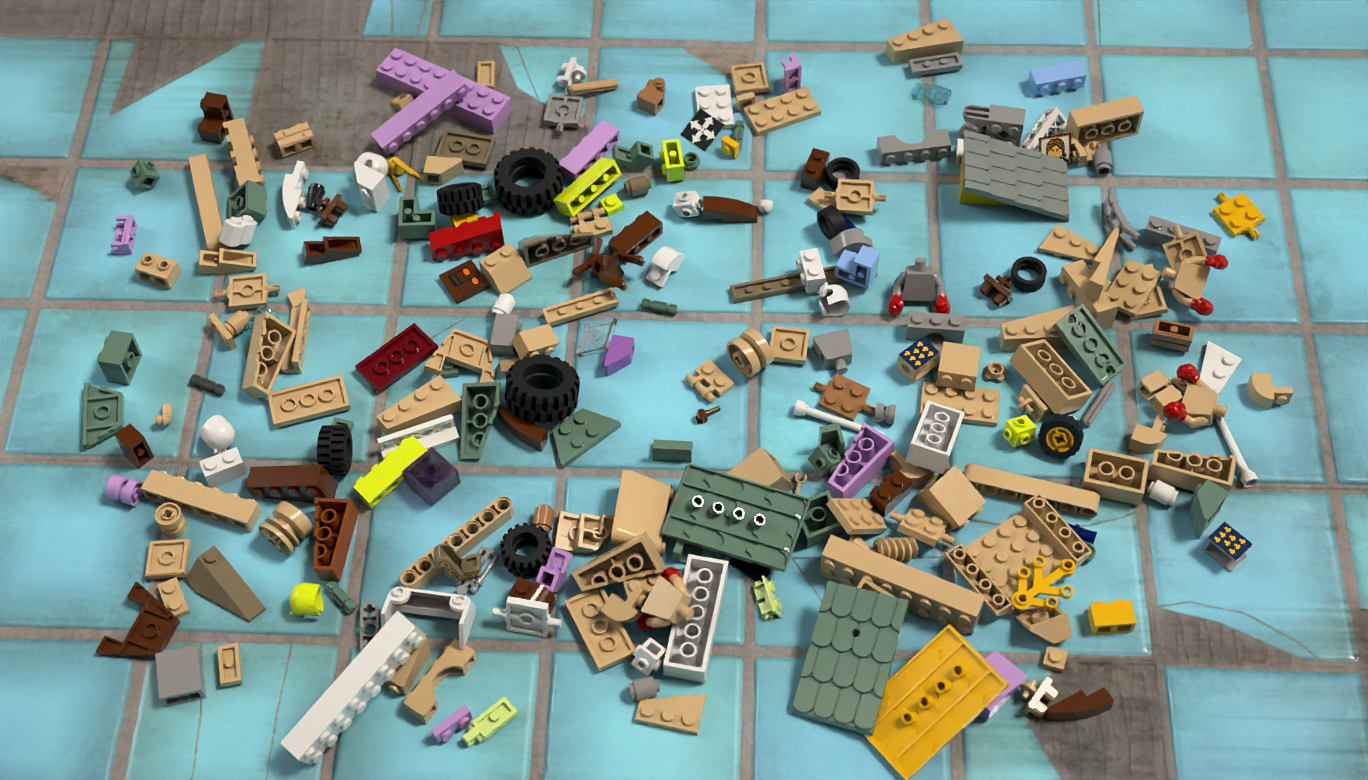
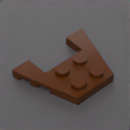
M135 582L127 598L132 602L143 605L142 610L123 642L108 636L103 637L95 651L98 655L155 657L156 653L165 650L178 627L180 620L140 583Z

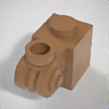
M650 79L646 87L639 91L637 95L639 109L654 116L658 114L665 105L664 79Z

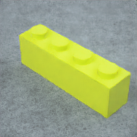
M601 157L553 201L561 215L574 217L622 173L615 160Z
M413 435L403 439L396 450L387 453L380 464H375L365 477H360L355 482V486H353L355 494L372 509L430 458L428 450Z

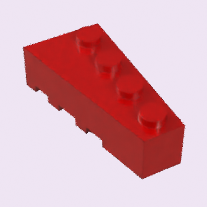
M499 211L494 212L493 216L488 218L485 216L478 217V221L472 223L465 221L456 228L449 226L429 233L433 261L491 253L505 245Z

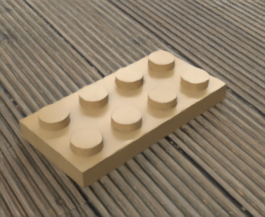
M807 86L743 108V112L757 136L821 115V109Z
M342 374L270 392L268 395L275 428L351 409Z
M923 381L919 418H921L928 400L965 412L962 423L997 427L1000 390L975 388L974 391Z
M603 587L587 590L564 601L599 672L633 657V652L635 651V647L622 623L600 611L608 600Z

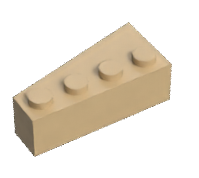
M244 118L223 122L239 187L247 180L261 186L265 185L263 174L259 175L262 169L260 162L256 161L259 158L257 150L252 148L255 145L253 135L249 136Z
M1083 260L1063 265L1059 274V280L1061 284L1065 285L1069 298L1075 303V308L1083 303L1103 330L1112 328L1119 307L1116 302L1112 303L1109 300L1111 295L1108 292L1102 291L1098 301L1084 295L1092 276L1088 275L1090 268Z
M1075 305L1002 323L999 334L1001 352L1016 351L1021 344L1045 339L1053 349H1068L1053 325L1075 309Z
M645 531L579 566L572 572V575L581 591L615 582L619 583L636 577L663 572L666 566L648 533Z

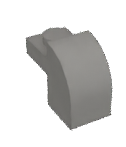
M859 228L844 230L830 241L834 256L839 258L844 249L859 253L862 245L873 248L871 238L864 236L863 230Z

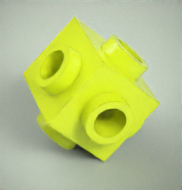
M1026 415L1006 421L1003 436L1013 447L1033 442L1037 427Z

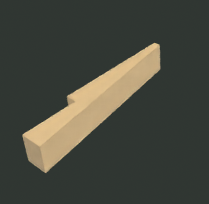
M1115 227L1095 257L1088 274L1092 277L1088 282L1084 295L1097 301L1106 280L1120 231L1118 227Z

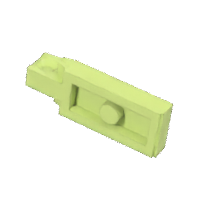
M503 697L471 722V725L468 727L469 732L462 736L464 743L468 747L477 741L481 743L516 717L518 711Z

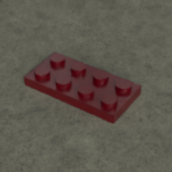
M413 323L355 365V369L380 393L432 355L438 349V345Z

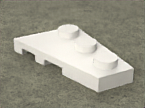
M1208 341L1200 379L1219 395L1242 359Z

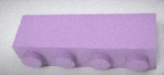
M605 121L596 125L559 162L562 169V177L573 183L601 157L604 158L612 150V147L620 142L619 129Z

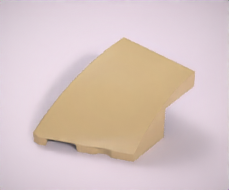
M560 511L553 547L569 553L597 552L612 532L614 516L602 514L600 517L587 513L576 515Z

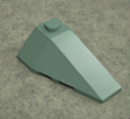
M501 382L463 383L461 460L481 458L500 404Z

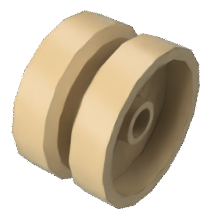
M753 328L746 329L739 337L733 338L726 345L727 353L732 363L747 377L754 376L761 368H765L774 360L769 344Z

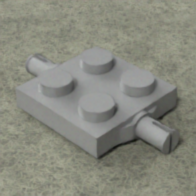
M568 86L565 87L564 94H549L544 125L557 126L556 135H562L564 127L578 128L584 97L571 95Z

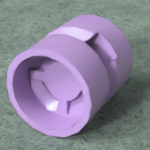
M114 474L107 482L105 494L108 499L118 502L122 501V503L135 506L142 497L143 493L140 488L143 483Z

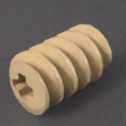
M879 537L874 540L872 551L898 562L904 561L907 563L911 558L915 559L917 557L918 547L916 540L912 537Z

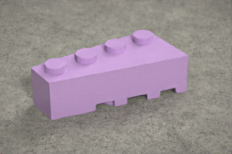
M864 422L860 432L853 439L851 447L845 452L842 462L838 464L828 481V490L832 498H853L890 461V455L895 451L894 441Z

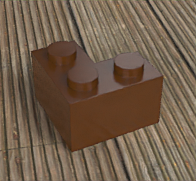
M206 92L200 102L204 118L198 125V133L202 141L222 144L226 136L223 122L231 121L234 117L227 95Z

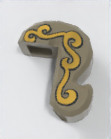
M443 543L434 548V566L437 569L443 567L444 574L450 579L467 580L481 572L480 553H474L461 558L449 544Z

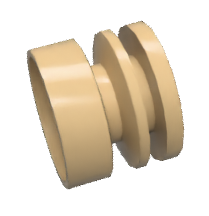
M281 501L272 512L274 518L268 516L265 522L259 525L258 529L273 547L290 555L294 551V547L299 545L298 538L304 539L312 531L313 525L298 508L286 501Z

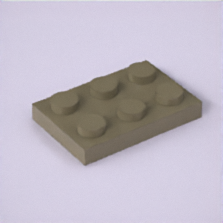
M445 129L435 156L462 158L463 165L487 169L496 144V137Z

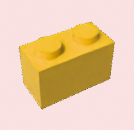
M1122 599L1106 603L1096 601L1090 604L1087 611L1091 635L1133 632L1136 625L1132 601H1124Z

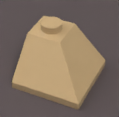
M1035 607L1013 615L1014 619L1029 631L1053 644H1060L1065 642L1066 639L1072 638L1068 614L1058 607L1053 611L1047 608Z

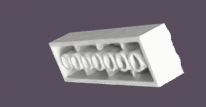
M396 611L280 743L299 761L309 765L317 763L322 758L325 749L337 741V736L340 732L346 730L351 725L354 716L360 714L366 708V703L369 699L375 697L380 692L384 682L389 681L395 675V670L399 665H403L409 659V654L413 649L421 646L426 634L407 617Z

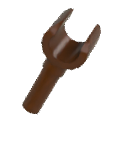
M717 406L706 411L699 409L696 415L697 423H706L708 421L707 416L720 411V407Z

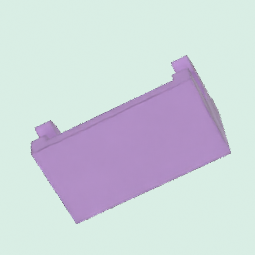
M794 53L789 54L790 63H787L784 58L781 60L784 67V80L781 79L784 94L801 88L802 65Z
M133 215L118 216L116 221H124L125 223L119 222L116 224L115 239L111 243V247H113L111 253L112 255H132L138 225Z

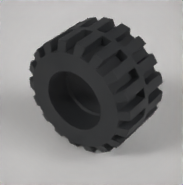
M457 183L441 187L436 191L440 214L461 215L478 211L484 207L482 188L479 183Z
M323 425L317 440L318 465H323L329 474H348L353 455L352 435L347 425Z
M527 522L523 523L522 526L516 524L514 529L509 528L507 530L508 534L504 533L503 540L500 543L503 564L507 567V571L509 573L513 572V575L516 577L521 575V578L526 579V576L534 578V575L539 573L541 566H546L552 551L551 540L547 531H544L541 526L537 528L536 524L531 523V525H528ZM529 545L537 548L534 553L526 556L516 553L523 546Z

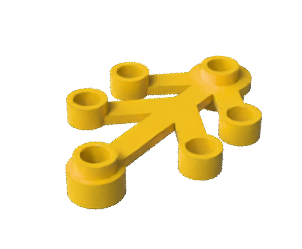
M1035 556L1032 562L1034 567L1033 587L1028 591L1027 579L1030 576V570L1024 566L1018 569V591L1011 598L1014 608L1018 611H1025L1034 606L1047 608L1050 611L1055 610L1058 606V599L1054 596L1070 599L1074 590L1070 585H1064L1062 588L1050 587V585L1062 576L1071 577L1076 570V564L1071 559H1064L1060 562L1057 570L1042 580V569L1046 561L1043 556ZM1039 560L1042 564L1039 565L1035 561ZM1065 564L1070 565L1071 568L1065 567ZM1020 572H1025L1027 575L1023 576ZM1064 590H1068L1070 594H1065ZM1038 594L1051 595L1046 600L1034 598ZM1019 598H1023V599H1025L1026 601H1025V602H1021V601L1019 600ZM1052 601L1055 605L1052 606L1048 602Z

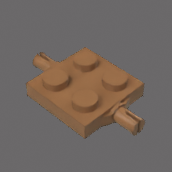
M836 373L827 386L818 381L814 385L813 389L823 392L819 407L844 419L854 422L856 416L862 410L871 415L875 412L876 407L866 404L870 388Z

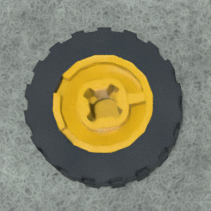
M1058 413L1051 415L1041 425L1038 442L1041 445V449L1047 455L1049 454L1053 458L1067 459L1070 456H1074L1080 450L1084 437L1083 427L1078 420L1074 419L1073 416H1068V414Z

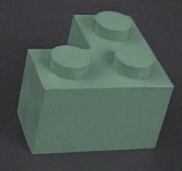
M418 196L400 197L398 228L401 239L429 238L430 232L438 230L435 210L421 211Z

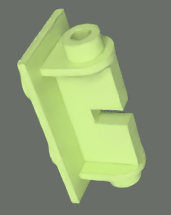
M763 575V582L756 581L753 587L757 600L765 599L764 602L759 603L762 617L765 620H771L773 615L776 614L782 618L780 612L782 605L774 594L776 587L772 580L769 581Z

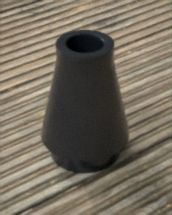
M312 183L308 187L306 207L308 210H317L316 201L322 199L325 195V187L323 185Z

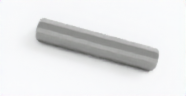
M1111 381L1105 383L1083 416L1082 425L1086 427L1091 426L1115 390V383Z

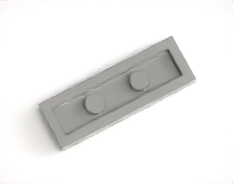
M959 52L910 59L908 66L912 77L960 70L963 68V63Z

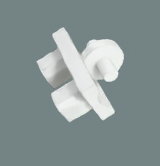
M571 57L569 63H563L561 68L564 75L557 77V83L560 87L568 86L569 88L571 84H577L579 80L586 78L587 73L583 66L577 64L576 57Z

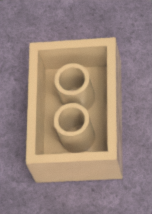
M1089 448L1081 489L1095 492L1102 498L1140 506L1145 491L1149 460Z

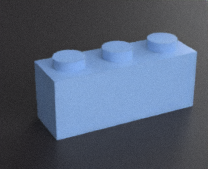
M1080 60L1030 69L1028 83L1034 96L1084 87L1086 73Z

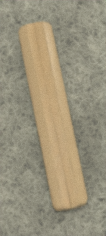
M614 78L571 84L569 91L574 95L617 89L619 82Z

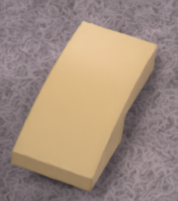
M1071 135L1072 161H1075L1077 168L1084 167L1087 154L1081 144Z

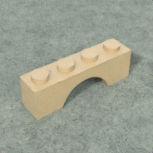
M456 638L452 643L447 644L441 657L436 659L432 663L429 672L419 679L417 687L413 692L411 691L406 695L404 699L406 711L427 724L439 709L437 699L434 696L437 685L441 680L451 675L465 676L477 661L475 650L465 645L464 649H460L459 640Z

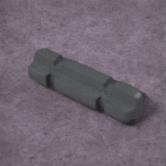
M193 374L190 378L192 385L199 386V388L211 393L215 392L214 394L222 396L226 390L224 385L216 384V382L204 377L201 378L197 374Z

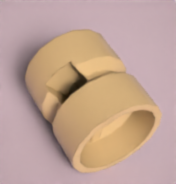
M168 502L157 508L155 520L166 537L177 538L185 533L187 521L177 504Z

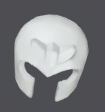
M366 152L357 159V162L363 165L370 160L369 168L385 175V177L387 176L388 163L381 155Z
M824 282L823 286H820L816 291L819 294L818 302L823 316H842L850 309L848 294L842 286L837 284L828 285L827 282Z
M222 415L212 416L199 430V435L213 449L215 454L228 451L226 448L234 442L236 436L235 429Z

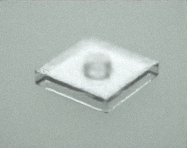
M611 317L585 323L575 354L578 357L607 352L618 320Z

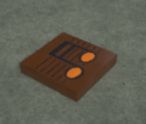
M471 259L439 275V279L457 304L489 288L488 282Z

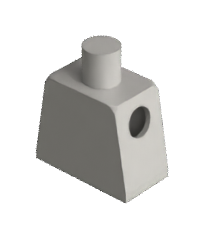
M848 329L814 336L812 348L824 368L827 370L835 368L837 374H845L848 371L846 365H850L852 361Z

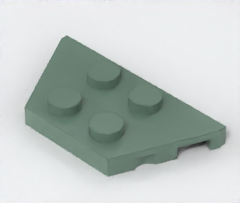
M84 383L82 446L84 449H88L124 427V396L122 392L110 391L101 386L96 388L91 386L90 383Z
M582 408L558 425L552 431L561 468L564 469L621 427V423Z

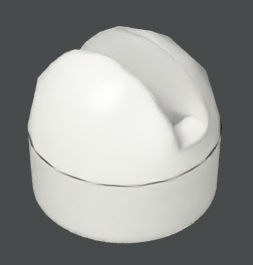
M759 200V210L762 213H770L773 208V201Z

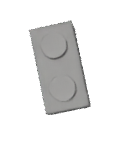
M496 313L490 342L492 355L514 357L516 349L511 341L518 332L522 331V323L519 322L518 315Z

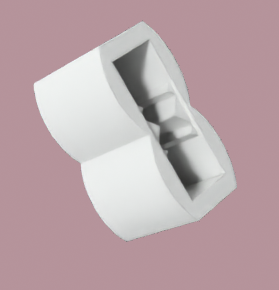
M248 215L226 219L219 241L229 247L252 243L258 222Z

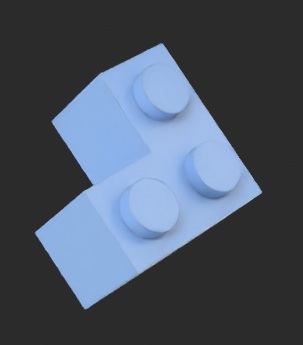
M862 245L858 254L844 249L835 265L834 276L869 289L877 274L880 251Z

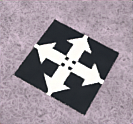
M700 108L680 135L703 151H706L725 125Z

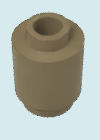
M645 176L628 179V181L624 182L626 195L633 197L649 193V189H651L649 178L646 179Z

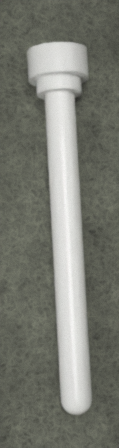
M801 400L797 401L793 412L794 415L800 417L807 414L831 423H839L840 426L860 432L862 426L861 424L810 408L806 402Z
M1214 416L1232 454L1237 456L1236 463L1242 473L1240 480L1243 486L1249 488L1256 485L1259 479L1255 472L1249 470L1224 418Z

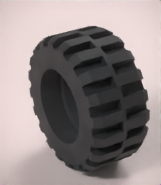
M523 147L519 148L518 151L513 150L509 155L506 154L502 157V161L497 163L494 170V183L498 200L504 208H508V211L512 213L517 212L518 215L528 214V216H533L535 213L539 215L544 210H550L552 205L555 206L553 199L563 192L564 189L562 169L559 161L555 157L553 158L551 153H545V150L540 148L537 150L535 147H529V149ZM528 176L542 179L540 183L529 187L515 184L519 179Z
M550 355L524 357L523 360L519 359L508 369L505 385L506 404L515 415H519V418L527 419L531 423L540 422V424H546V422L556 423L557 420L562 421L567 416H570L577 407L580 386L579 375L565 360L561 361L558 357L553 358Z

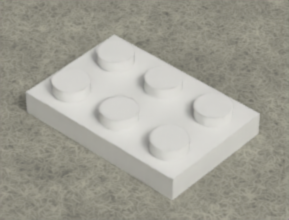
M730 85L695 87L697 111L701 108L723 123L725 126L722 129H734Z

